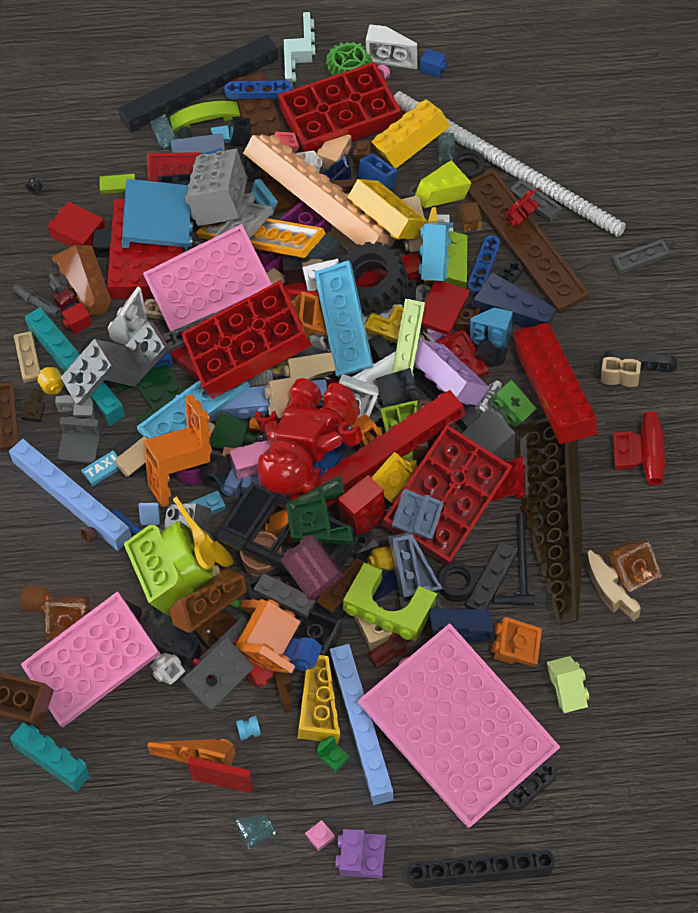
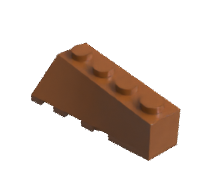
M74 245L53 256V262L59 265L60 273L62 276H66L69 281V287L77 293L76 298L83 304L89 315H105L111 303V298L92 245Z
M226 568L190 595L178 599L169 609L173 625L188 633L194 631L247 592L244 576Z

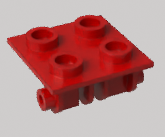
M538 187L534 191L530 189L523 198L516 201L506 212L507 216L503 221L508 219L512 227L518 226L531 213L537 210L539 204L536 200H532L531 197L540 188Z
M523 457L506 462L513 467L491 502L513 494L518 499L524 497L526 492L523 486L525 485Z

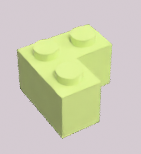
M571 656L547 662L550 681L556 688L559 707L562 711L567 713L588 707L589 693L583 684V681L586 680L583 668L580 669L578 662H575Z

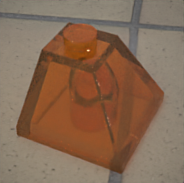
M649 540L622 544L606 553L610 567L615 569L618 574V580L628 593L662 576Z
M69 595L46 600V640L55 639L90 612V596Z

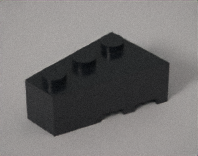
M153 606L142 627L161 654H174L179 658L182 665L194 668L193 659H199L202 653L200 641L190 633L175 627L169 616Z

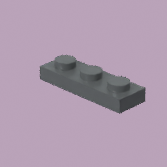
M521 179L510 191L520 200L530 189L533 191L536 189ZM537 191L531 197L532 200H536L539 204L535 212L549 222L562 212L560 205L540 191Z
M661 239L613 256V262L619 273L623 274L668 258L671 252L664 240Z
M264 573L254 587V593L268 600L271 599L280 606L304 618H307L316 604L315 598Z

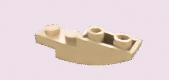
M592 550L588 551L587 566L589 575L601 599L613 613L620 608L632 621H635L640 615L641 608L639 603L635 599H631L622 586L617 585L618 574L615 569L608 567L599 554H595Z

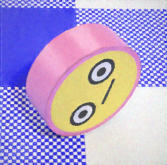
M286 360L272 367L274 377L278 378L284 375L283 366Z

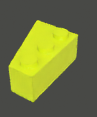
M450 160L422 179L414 196L419 195L421 205L424 208L465 199L472 183Z

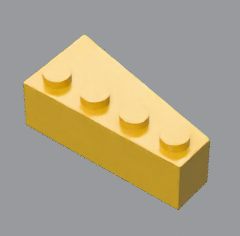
M319 655L315 667L305 671L297 738L322 741L333 736L335 743L338 744L340 730L337 721L338 717L328 656Z

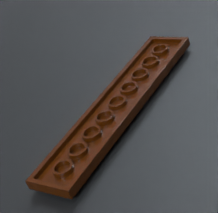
M265 72L234 78L232 81H267ZM266 87L263 89V91L269 92L270 88ZM247 88L245 91L252 92L254 89ZM273 98L237 99L241 116L243 118H250L251 132L249 141L253 135L260 136L263 134L271 136L275 132H283ZM262 169V177L259 178L278 201L273 215L288 212L302 201Z
M491 169L470 179L472 184L467 192L552 306L556 308V311L559 313L589 298L590 293L530 216L514 227L509 224L508 219L503 221L507 216L506 212L518 200L497 172Z

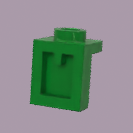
M333 736L322 740L318 745V757L334 773L350 760V756L335 743Z

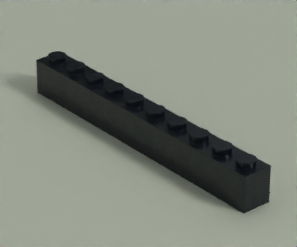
M265 35L119 107L120 118L130 132L138 130L216 91L228 82H232L234 78L246 76L279 59L278 48L270 37Z

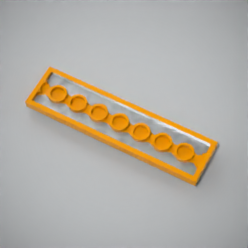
M267 218L249 240L254 249L305 258L326 233L320 227ZM202 225L196 232L199 238L207 240L213 239L216 234L206 233L209 225Z

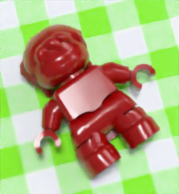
M298 378L289 391L291 400L285 408L280 422L276 411H272L271 416L264 418L259 411L255 413L260 430L266 433L268 441L272 443L268 450L261 454L258 459L259 483L268 490L283 495H294L300 492L306 494L315 489L321 469H313V461H320L326 452H330L342 445V441L347 446H353L360 443L363 438L359 426H354L351 430L348 429V426L353 425L360 414L355 396L348 387L340 383H332L322 396L319 387L314 382L305 378ZM323 397L324 406L321 409L315 408Z

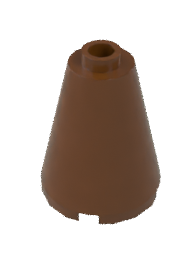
M221 610L196 628L195 631L204 643L211 647L237 622V619L231 613Z

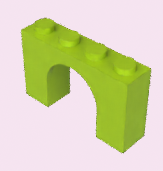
M364 563L343 600V610L351 616H358L364 619L369 624H376L388 632H395L406 640L411 639L416 642L430 616L429 609H434L436 605L437 593L419 586L410 603L404 609L399 611L383 610L373 601V595L382 581V570Z

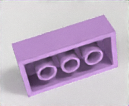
M420 339L417 344L414 366L426 373L425 377L434 381L439 390L443 392L451 390L463 404L478 406L489 386L444 344Z

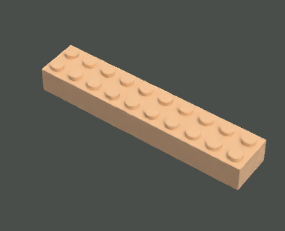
M263 134L251 137L243 154L357 245H364L365 242H371L372 244L382 242L383 246L388 244L392 247L396 239L390 235L387 229L378 226V222L375 219L367 217L364 210L355 207L348 198L349 194H345L340 186L332 184L329 181V177L318 173L317 168L307 164L302 156L294 154L292 148L280 143L278 137L274 135L265 136Z

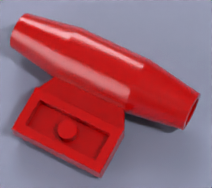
M648 411L643 414L640 435L632 431L613 433L615 469H631L643 463L648 484L660 485L664 480L666 462L664 434L658 413Z

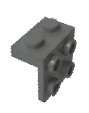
M61 417L59 424L62 430L58 460L61 462L94 463L101 436L99 421L93 418Z
M196 503L182 504L195 523L208 533L211 508ZM176 504L168 505L164 530L176 521H181L189 527Z

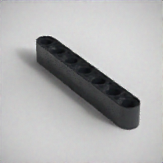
M540 850L420 862L409 866L407 869V880L411 887L420 889L547 876L554 870L555 858L550 851ZM547 860L550 864L542 866L539 862ZM521 862H525L529 866L527 868H521L518 866V864ZM504 864L508 868L506 870H499L497 866ZM479 866H482L486 869V871L480 873L477 872L475 869ZM460 868L463 869L465 873L458 875L454 871ZM435 871H442L444 873L440 877L433 875ZM420 873L422 874V877L419 879H414L412 877V874Z

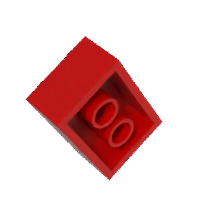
M367 475L338 499L340 522L353 527L355 535L381 526L385 517L384 490Z

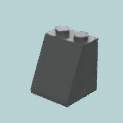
M493 407L486 410L462 433L502 460L514 453L515 432Z

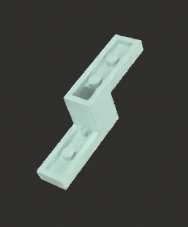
M303 12L304 38L284 39L285 81L291 83L292 90L293 82H296V72H292V69H296L295 63L312 62V55H315V45H312V42H315V34L311 32V29H314V19H310V12Z

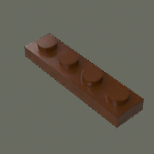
M13 382L0 384V450L8 451L19 442Z
M357 558L318 597L316 602L333 613L343 603L364 562Z

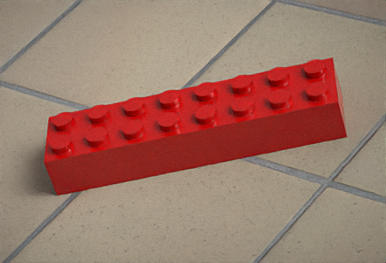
M549 323L513 331L514 349L559 444L597 435L596 416Z

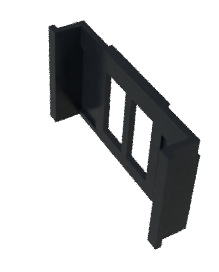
M252 481L216 536L218 543L223 547L227 544L314 585L316 594L321 595L333 583L359 542V538L355 537L354 528L351 527L354 545L306 542L295 560L288 558L277 551L290 533L289 522L271 549L254 542L276 506L278 505L286 509V504L292 500ZM329 517L331 529L347 526V524Z

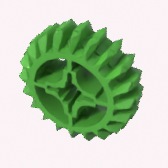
M347 41L346 44H342L340 42L339 46L334 45V48L330 49L329 54H327L326 66L329 74L334 76L372 63L371 53L370 55L366 54V46H362L361 43L356 44L354 41L353 43H348Z

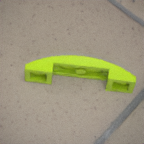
M211 101L182 109L170 116L173 132H177L182 127L190 128L192 123L220 117L227 121L232 120V117L241 116L237 102Z

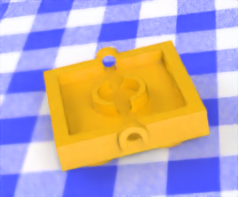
M395 452L372 477L384 490V497L391 504L396 501L415 472L411 468L412 465L408 461H404Z

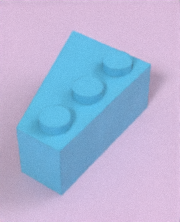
M431 221L425 223L424 227L421 228L423 245L420 247L422 264L419 265V275H421L422 280L444 281L447 279L449 264L448 245H451L449 228H453V222Z

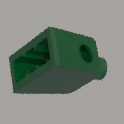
M220 411L210 445L211 447L222 449L224 447H244L245 444L252 445L257 442L258 436L248 433L250 429L248 422L227 411Z

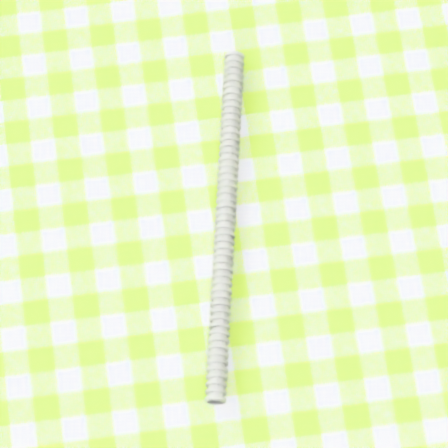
M401 91L394 95L398 106L406 113L414 109L419 103ZM447 119L450 127L443 133L448 138L457 141L458 144L467 149L476 150L481 153L485 160L487 159L497 167H501L507 173L510 172L516 178L519 177V180H524L534 188L539 187L538 191H541L543 194L546 193V196H550L556 202L564 204L570 210L573 209V212H578V215H582L583 218L587 217V220H591L597 226L601 225L602 229L605 228L607 232L610 231L616 237H619L624 232L626 224L621 222V220H616V217H612L606 211L602 212V209H598L597 206H593L587 200L584 201L583 198H579L573 192L570 193V190H566L560 184L552 182L546 176L543 177L542 174L534 171V169L525 166L519 160L516 161L510 155L507 156V153H503L497 147L494 148L493 145L485 142V140H481L476 135H472L471 132H468L466 129L463 130L462 127Z

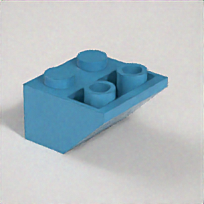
M494 307L472 317L470 320L471 341L479 345L480 340L486 338L497 348L507 347L512 334L513 312Z

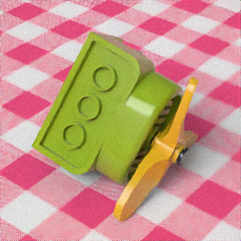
M177 496L173 498V501L186 519L189 527L181 521H176L165 530H161L155 525H149L123 543L149 604L170 618L169 609L178 599L190 595L197 588L212 579V567L215 562L227 568L234 563L230 553L218 543L215 534L212 531L206 533L190 517Z

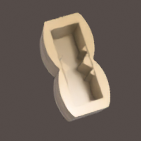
M616 357L603 358L600 382L607 385L621 384L626 387H636L639 383L641 362L634 359L621 360Z

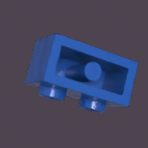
M374 153L360 159L358 177L379 181L389 190L395 188L398 173L395 168Z

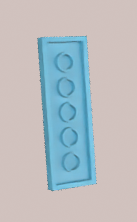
M348 260L315 271L336 376L340 378L342 374L349 375L374 367L351 262Z
M199 380L139 424L137 430L149 439L187 428L185 396L192 394L197 401L199 400L203 410L208 412L210 418L249 389V383L245 381L211 399Z

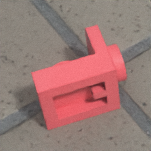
M275 132L274 136L280 139V143L292 148V152L295 154L299 149V141L296 139L295 133Z

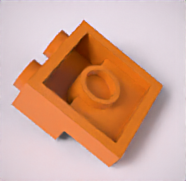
M503 618L494 628V634L497 635V640L493 642L491 652L495 653L494 659L509 664L518 662L535 667L538 663L542 628L511 618Z

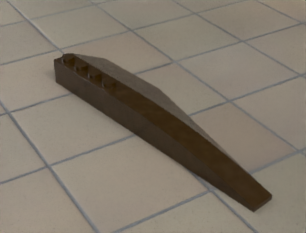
M543 418L515 427L516 458L523 457L525 465V485L523 486L526 494L520 500L523 512L527 518L528 528L532 534L531 538L537 558L543 569L542 574L547 582V590L552 598V606L559 625L578 621L580 607L582 521L578 440L559 444L548 419Z

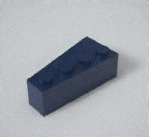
M494 273L490 275L474 298L471 308L474 310L480 308L481 312L488 311L494 307L512 311V321L520 323L521 326L527 328L544 323H549L550 325L556 308Z

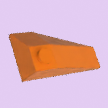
M226 739L149 742L147 746L151 755L188 764L190 757H195L231 766L235 755L234 744Z

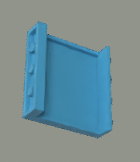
M127 179L124 198L122 248H129L130 242L184 247V252H186L188 247L192 246V237L189 236V233H192L193 222H190V218H192L191 207L187 205L185 200L188 185Z

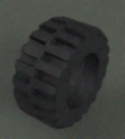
M365 242L364 245H356V248L353 250L350 248L346 251L347 255H343L339 261L340 263L348 260L351 262L355 282L363 273L372 269H381L388 272L385 279L374 287L363 288L356 285L362 314L364 312L367 315L376 312L381 314L386 309L388 311L391 310L394 304L398 305L401 301L400 297L405 296L406 288L408 287V274L399 253L388 244L383 246L382 242H375V244Z

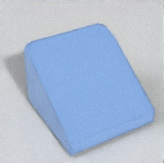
M139 503L141 525H159V504Z

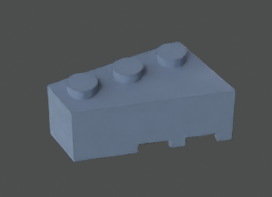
M407 532L388 536L399 594L401 596L408 597L414 595L419 586L430 591L443 589L412 534Z

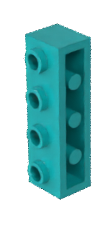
M22 723L10 737L15 749L77 792L90 777L87 764L80 758L74 759L66 748L61 747L60 749L49 736L43 737L40 735V731L35 726H28Z

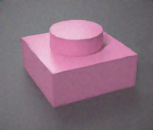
M322 820L305 833L306 837L318 851L335 839V835Z

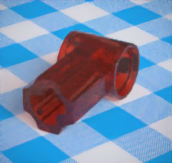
M394 633L389 637L388 641L370 651L368 657L378 669L392 659L406 654V639ZM395 643L403 644L401 647L398 648L393 646Z

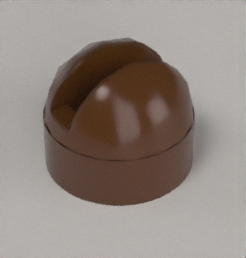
M85 527L80 530V536L84 543H89L95 540L97 532L93 527Z

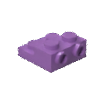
M343 829V835L338 836V848H341V855L336 856V868H339L340 875L382 879L386 835L365 834L363 830Z

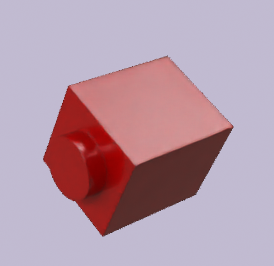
M81 302L62 312V324L73 335L92 326L90 315Z

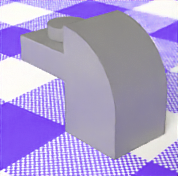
M70 395L56 396L55 403L58 413L73 412L75 418L95 419V409L91 397L83 405H77Z

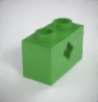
M512 380L501 387L490 398L493 406L505 416L506 421L513 427L523 422L537 409Z

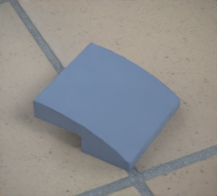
M404 489L391 527L419 537L432 539L444 502Z

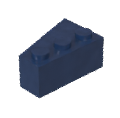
M429 609L432 638L450 623L468 644L493 640L490 610Z

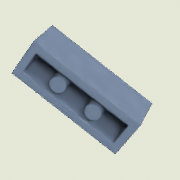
M223 134L171 140L172 153L200 152L205 154L220 148L225 151Z

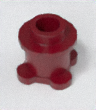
M63 288V291L57 295L55 292L52 293L55 304L62 309V312L65 311V306L75 303L74 299L76 297L71 289Z

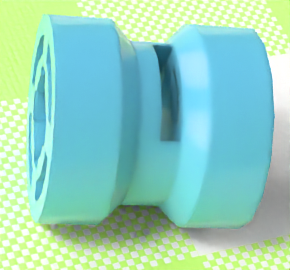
M256 716L250 717L248 721H236L241 741L246 740L251 735L254 737L261 735Z

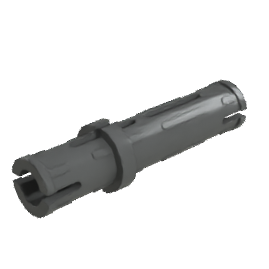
M19 282L14 285L13 293L22 297L25 302L31 303L38 308L40 307L55 319L59 318L62 313L61 308L53 305L36 294L35 290L28 289Z

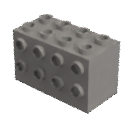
M220 150L216 153L196 156L193 172L190 175L191 180L190 184H188V192L185 195L186 203L191 207L193 220L195 219L197 225L201 226L238 219L248 178L238 150Z

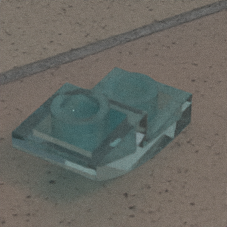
M164 114L150 122L160 147L171 146V140H176V136L167 116Z
M326 233L309 252L307 257L310 259H322L340 247V242L329 233Z

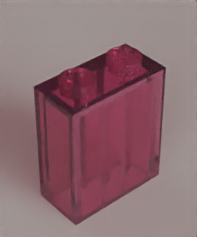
M310 535L302 538L299 542L300 544L295 548L287 550L284 553V557L280 560L307 598L314 600L345 575L318 538Z

